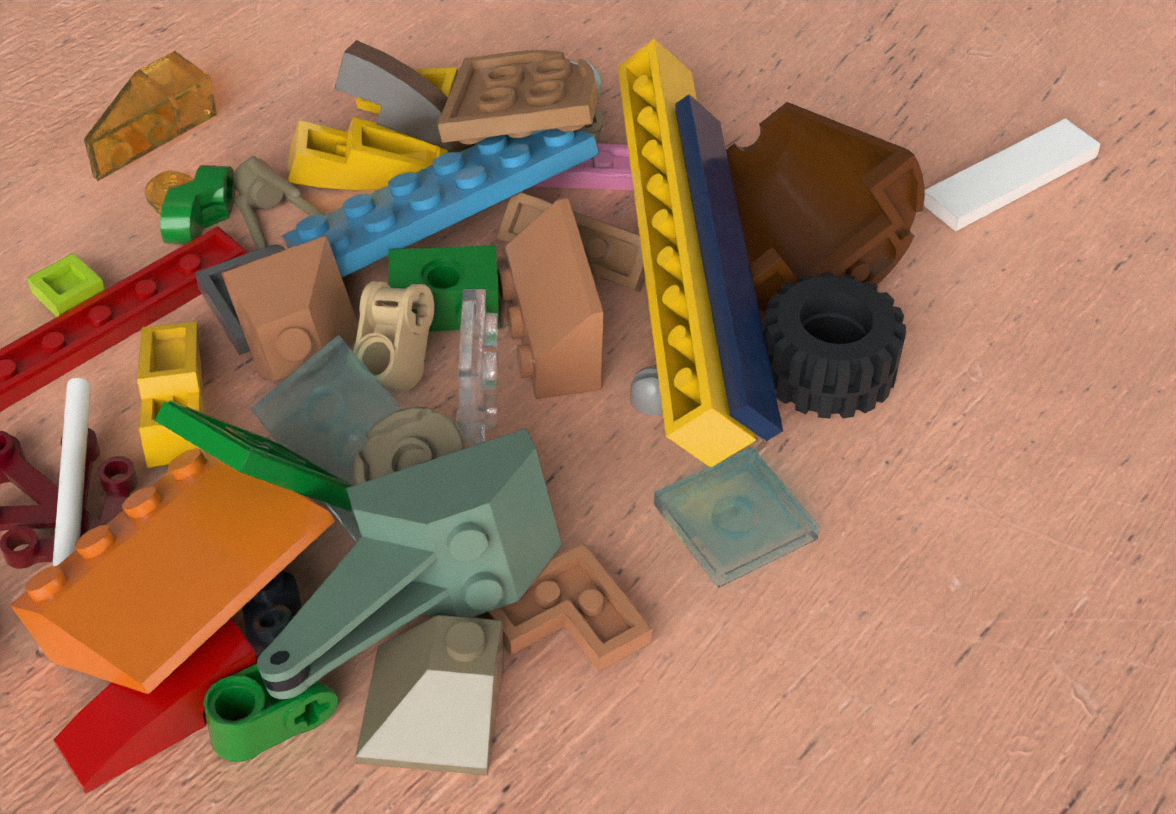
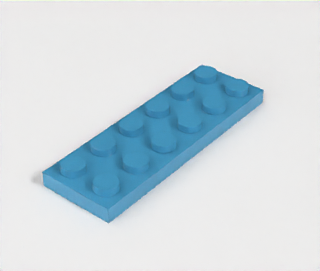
M557 128L539 130L522 138H512L508 135L487 137L464 151L449 152L434 159L433 165L419 172L397 175L388 182V186L374 193L352 196L344 201L343 207L331 213L307 217L297 224L296 229L282 236L287 248L327 235L339 272L343 278L388 256L389 249H403L599 155L595 137L581 129L563 132Z

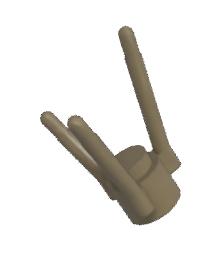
M252 156L241 163L234 172L233 185L240 193L234 199V204L242 212L257 250L267 247L254 213V208H273L284 197L309 216L326 215L303 198L298 188L279 176L262 159Z

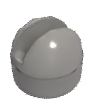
M656 365L645 367L638 371L631 383V404L637 411L646 415L663 414Z

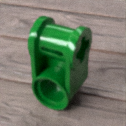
M254 664L234 675L221 678L212 684L205 694L204 709L213 750L221 758L230 762H243L253 759L261 752L299 733L308 732L323 724L336 710L339 699L332 687L322 685L319 680L295 697L288 699L274 698L268 693L257 664ZM238 716L245 717L244 719H240L237 721H229L230 719Z

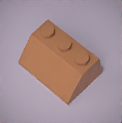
M569 198L558 199L505 246L506 268L497 270L501 300H511L512 306L507 307V321L511 339L520 338L522 345H517V361L520 376L522 379L531 378L536 399L601 390L604 312Z

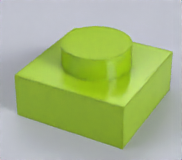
M74 253L27 277L31 293L56 317L105 290L103 280Z

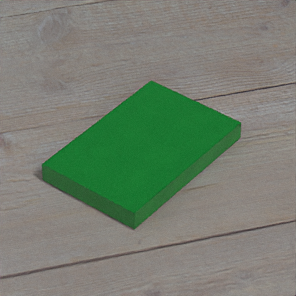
M172 400L169 402L164 401L154 421L238 472L351 512L352 506L346 488L353 485L276 441Z

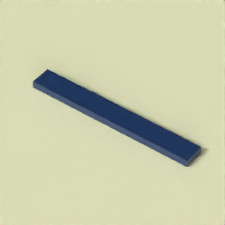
M688 94L675 104V111L730 416L762 439L768 441L783 432L721 123Z

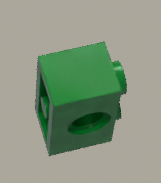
M496 245L388 250V285L391 288L407 289L411 284H424L430 288L434 299V316L429 331L500 329ZM412 309V312L417 314V309Z

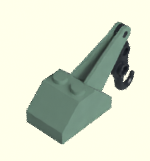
M527 428L346 488L362 537L304 606L294 576L283 569L242 607L247 640L254 654L259 656L257 667L266 689L272 697L277 699L295 697L331 670L420 614L472 618L518 602L562 546L537 451Z

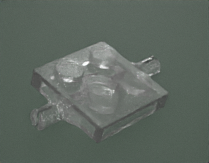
M463 289L458 368L460 406L455 410V421L463 430L471 446L486 442L487 428H497L498 395L488 394V390H496V386H499V352H488V347L498 346V313H487L486 289Z

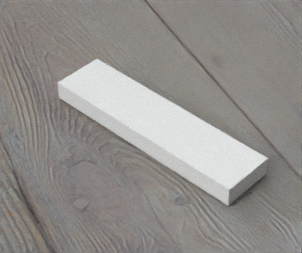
M1065 118L925 190L924 207L956 232L1096 158L1101 143Z

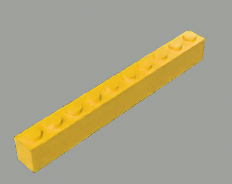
M654 38L617 67L664 426L667 438L711 468L757 439L754 432L730 416L675 111V104L688 94L697 101L692 71Z

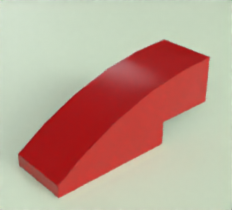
M230 618L149 694L111 682L53 739L58 751L85 794L206 727L202 713L205 711L204 699L206 692L212 684L221 678L234 675L257 664L256 655L250 647L248 640Z

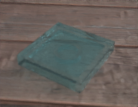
M753 447L733 455L713 467H707L654 492V506L718 588L818 539L820 526Z

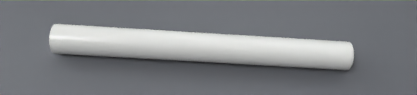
M83 378L70 379L66 387L52 566H57L76 550L75 544L81 535L91 390L90 382Z

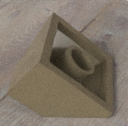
M437 615L379 645L355 755L356 764L488 775L504 667L502 620Z

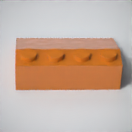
M190 449L174 458L168 466L169 472L154 485L144 487L131 494L122 505L124 510L106 525L97 526L82 535L75 544L76 550L60 564L48 567L33 576L26 584V592L10 606L52 663L149 694L335 522L334 518L328 510L299 493L240 473L202 449Z

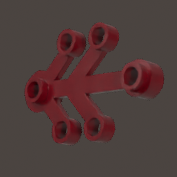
M88 428L80 537L97 526L106 525L124 510L122 508L124 501L130 496V492L136 488L138 483L134 464L130 459L123 456L108 458L98 468L102 489L106 493L101 520L99 521L86 510L92 464L100 455L96 434L90 428ZM0 431V484L12 482L38 504L0 506V531L8 530L0 540V548L4 559L9 566L16 569L27 568L35 563L53 562L55 538L38 539L33 529L55 528L59 487L26 461L21 444L17 438L5 431ZM125 474L121 478L111 479L115 475ZM28 544L23 550L13 551L20 545Z

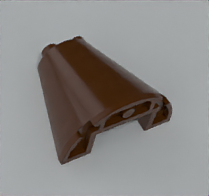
M786 102L759 123L760 135L754 144L748 147H739L734 143L726 149L758 308L766 312L769 300L773 294H780V289L788 282L798 284L799 277L808 274L814 278L820 277L821 273L833 272V275L837 277H844L845 274L856 276V281L862 283L869 281L877 285L902 259L915 237L910 229L916 212L923 211L925 187L920 165L915 155L906 148Z

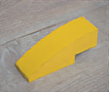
M352 117L347 132L298 120L289 147L287 181L328 189L352 191L380 190L388 186V182L397 175L409 172L416 173L433 165L434 159L448 153V150L377 125L375 122Z
M197 321L141 328L137 374L141 396L139 431L147 468L169 465L181 453L199 448L154 421L164 401L169 402L172 400L202 413H205Z

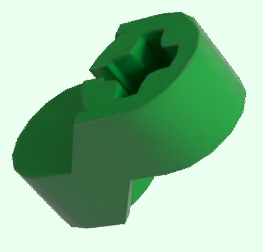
M200 165L193 181L167 191L160 216L161 236L165 243L185 245L201 236L204 228L229 219L235 198V187L233 185L234 171L231 166Z

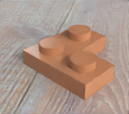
M584 543L551 559L518 602L481 614L484 619L502 620L503 645L510 655L565 627L598 672L652 643L653 629Z

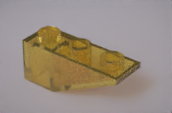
M176 51L135 71L84 138L93 178L97 181L103 179L216 116L217 111L210 76Z

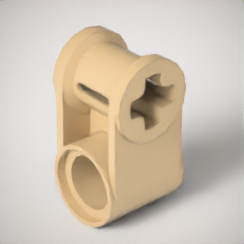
M372 281L367 284L360 299V318L356 343L352 353V367L360 380L397 392L408 391L417 385L424 372V358L429 327L434 316V299L430 288L424 284H411L407 289L391 288L386 282ZM380 301L383 303V306H377L376 303ZM412 309H417V314L412 312ZM390 358L389 365L386 368L387 361Z

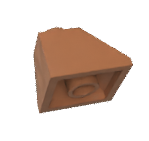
M327 235L221 272L260 377L277 381L326 362L356 343L358 322Z

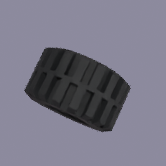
M833 272L821 273L820 277L815 278L808 274L799 277L798 284L788 282L780 289V294H773L769 300L763 329L774 388L777 390V399L784 404L789 402L796 404L795 410L807 414L808 411L819 413V418L830 419L831 414H840L842 419L854 417L855 410L867 413L875 409L876 401L883 403L889 396L890 389L894 388L906 335V325L903 324L904 314L900 307L893 306L894 299L887 292L879 293L877 291L878 286L869 281L862 283L856 281V276L845 274L844 277H837L833 275Z

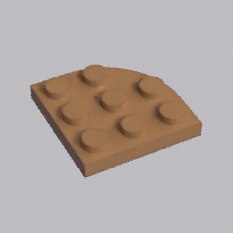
M525 50L464 58L437 124L442 143L459 141L462 144H474L487 137L500 135L522 138L539 130L555 128L563 132L578 130L587 124H592L599 95L594 71L583 59H580L577 65L566 59L563 52L550 50Z

